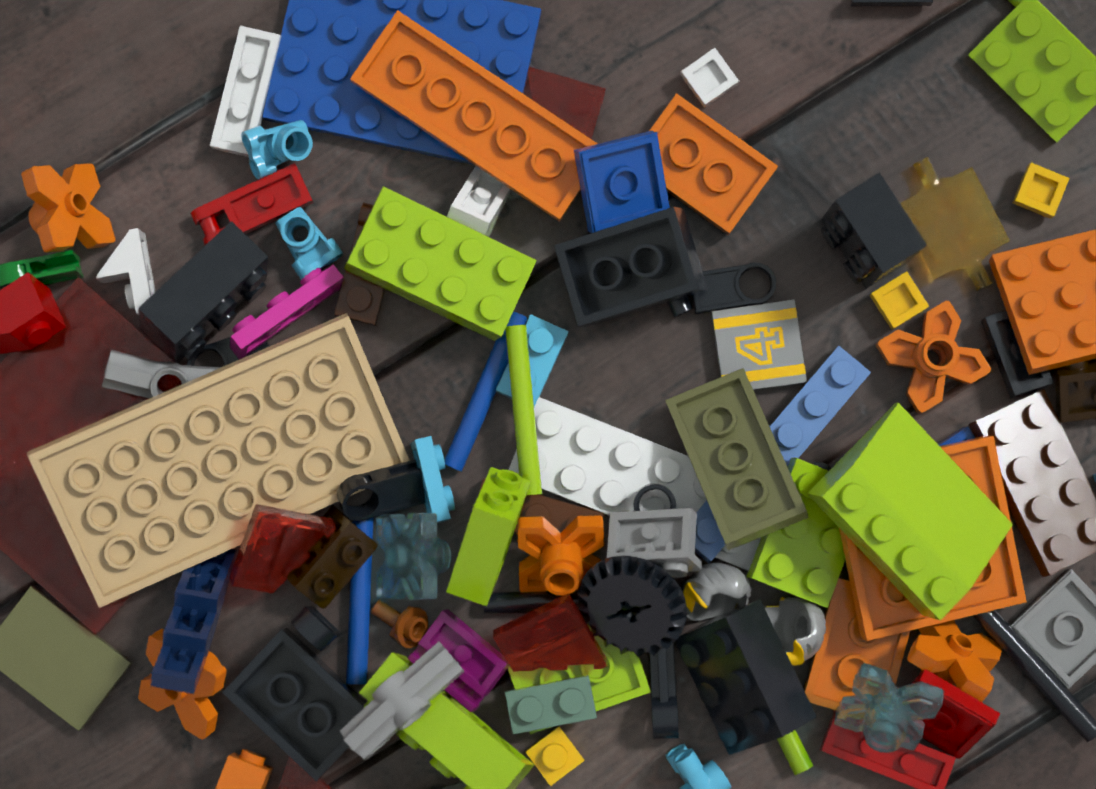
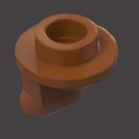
M379 599L370 611L371 614L392 627L389 635L395 642L405 648L417 646L428 631V616L419 607L408 606L402 613H399Z

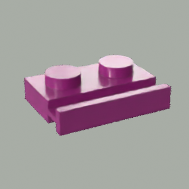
M449 609L442 610L418 643V647L407 659L414 664L417 659L440 642L465 671L444 690L466 709L473 712L478 709L481 701L490 693L512 662Z

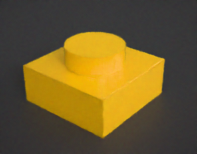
M1031 162L1027 165L1012 203L1051 219L1055 216L1070 178Z
M907 271L870 294L871 299L891 330L930 307Z
M560 726L556 727L525 751L550 786L585 761Z

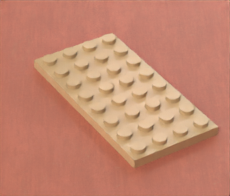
M347 313L27 452L30 463L99 608L338 502L337 490L340 484L350 476L410 461ZM360 489V490L354 492L352 495H354V494H356V493H358V492H361V491H363V490H365V489Z

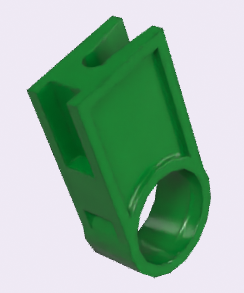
M73 250L1 264L0 290L27 272L44 285L84 278L81 271L80 257Z

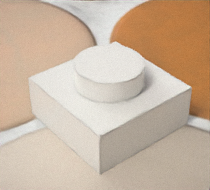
M716 48L710 50L680 73L704 108L739 83V80Z

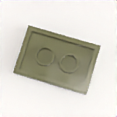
M30 586L0 625V671L78 731L85 727L133 664L130 659L34 586Z

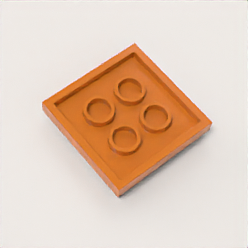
M1096 229L991 255L989 263L1029 375L1096 358Z

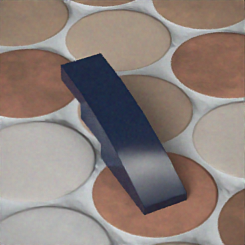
M230 549L183 571L175 591L174 607L163 632V645L152 670V687L191 694L195 693L223 606L236 557V550Z

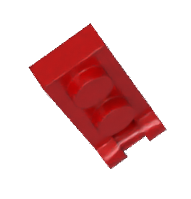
M293 163L271 175L258 179L190 212V215L195 225L201 226L205 235L202 241L206 245L223 229L219 228L215 218L226 212L230 222L232 221L243 233L248 234L284 217L298 207L304 208L314 202L297 165Z

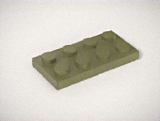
M744 368L665 400L728 551L809 518Z

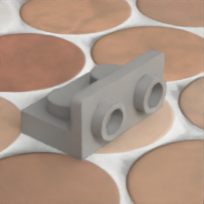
M692 508L611 512L607 558L634 556L646 559L660 566L675 578L685 577L691 571H701L702 561L695 555L697 513Z

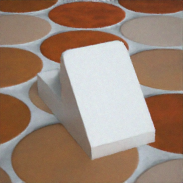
M475 166L453 201L447 217L489 237L511 189Z
M139 228L128 231L96 276V279L101 283L130 279L131 284L125 285V295L129 309H135L137 315H139L138 308L156 292L146 235Z

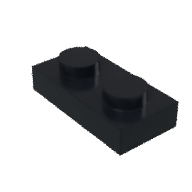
M1006 310L981 320L1010 399L1048 387L1054 383L1049 370L1031 375L1028 374Z

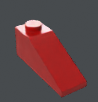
M29 272L0 290V354L31 350L39 344L47 342L53 335L66 328L50 288Z

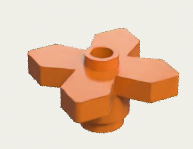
M74 164L64 170L62 177L50 165L33 166L21 173L26 194L35 201L29 211V222L32 229L39 235L44 252L64 251L74 246L76 238L87 249L103 248L115 242L110 218L90 204L100 188L93 164Z
M944 301L924 314L921 337L898 329L876 343V347L887 365L914 369L905 394L918 414L929 410L943 401L945 377L970 385L991 372V367L980 349L959 347L954 341L962 320L950 301ZM927 351H935L938 354L939 362L937 365L931 363Z
M577 516L562 532H559L544 517H519L518 548L530 554V556L519 562L520 592H546L548 590L554 595L563 596L571 594L575 590L578 591L587 571L596 563L602 561L592 555V553L604 546L603 517Z
M954 620L919 628L918 630L922 635H919L912 644L907 660L920 668L921 672L927 669L983 702L991 692L994 677L989 671H992L1000 660L1002 648L994 640L982 633L972 635L961 633Z
M159 629L148 637L145 655L153 668L163 645L164 629ZM209 651L194 694L152 687L151 673L141 680L138 699L156 712L174 704L183 728L199 739L204 740L215 731L218 713L208 696H213L223 689L227 670L221 665L219 659Z

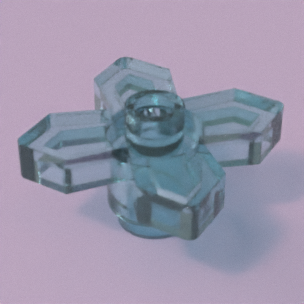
M408 513L407 518L404 514L377 516L376 540L385 552V561L376 573L377 598L404 599L407 595L408 599L412 600L436 599L437 576L440 573L446 572L451 563L449 544L437 537L436 513Z
M863 663L854 677L852 691L855 695L842 698L836 709L834 724L855 732L863 731L868 746L879 752H893L899 749V747L915 750L923 738L925 723L921 719L936 717L943 704L944 690L923 682L897 688L887 670Z

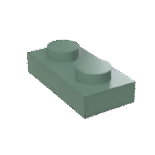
M589 675L505 691L513 734L597 718Z

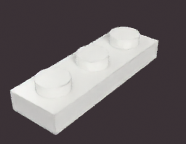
M245 26L239 27L210 143L212 149L249 157L243 145L241 133L256 126H261L281 35Z

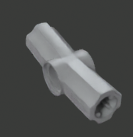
M111 350L102 387L152 398L164 393L159 389L157 382L166 374L176 375L184 384L221 367L180 365L172 361L160 362Z
M438 642L422 657L417 659L406 671L395 673L377 688L372 695L374 699L340 730L344 741L363 759H368L388 742L399 729L404 730L417 721L431 706L430 701L465 671L443 645Z

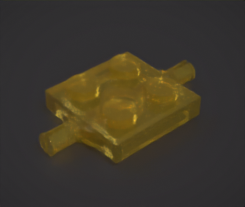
M929 157L922 159L921 162H916L912 166L915 168L924 187L915 196L900 204L927 244L919 253L932 279L935 280L951 271L966 269L976 287V291L983 289L984 286H989L993 282L990 280L981 261L991 251L1009 243L1010 239L973 167L953 177L939 179Z

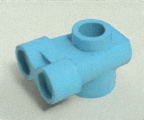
M303 120L265 130L259 125L241 133L243 145L249 155L250 169L257 179L275 173L277 171L276 166L288 160L300 161L305 159L313 148L312 137Z
M301 207L294 209L275 223L295 260L291 266L301 280L316 268H324L344 254L334 238L327 240ZM296 228H307L308 237L304 241H296L293 238V232Z
M685 744L677 745L666 754L665 757L673 770L680 775L685 783L679 789L731 788L727 777L713 760L702 765L694 750L688 749Z

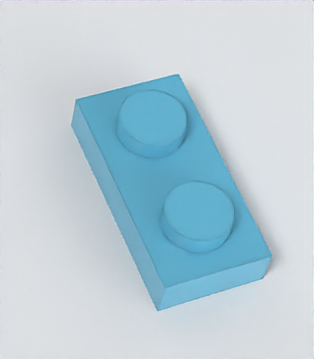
M530 314L526 323L535 407L569 331ZM508 363L496 391L512 399Z
M431 436L415 439L410 445L413 458L417 462L418 469L420 468L422 472L426 501L424 505L429 525L445 522L451 519L449 511L455 510V504L449 485L443 486L439 471L445 469L441 446L439 444L433 445Z

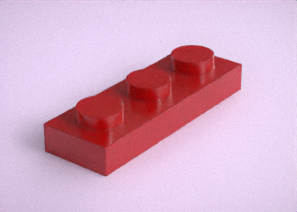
M834 710L819 749L917 789H945L956 760L953 756Z

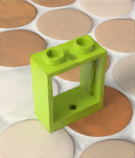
M490 468L473 507L446 591L447 593L484 606L488 605L503 567L531 483L530 480L522 478L511 470Z

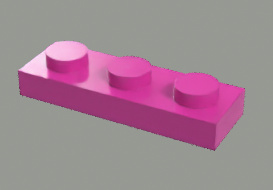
M334 264L324 271L320 268L311 271L300 281L302 287L290 295L286 291L278 294L266 305L268 310L256 319L253 315H249L237 323L232 329L234 334L231 335L230 349L239 360L340 290L344 277Z

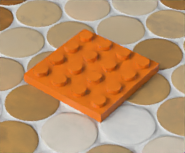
M988 435L940 446L1011 522L994 436ZM1012 527L971 589L941 621L923 616L839 528L862 640L870 641L1027 602Z

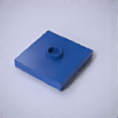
M648 131L574 150L588 232L594 233L670 208L657 132Z

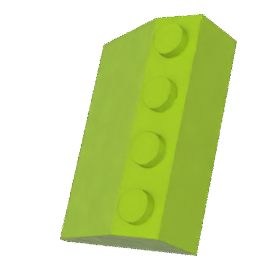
M898 402L807 493L923 616L940 621L971 589L1013 525Z

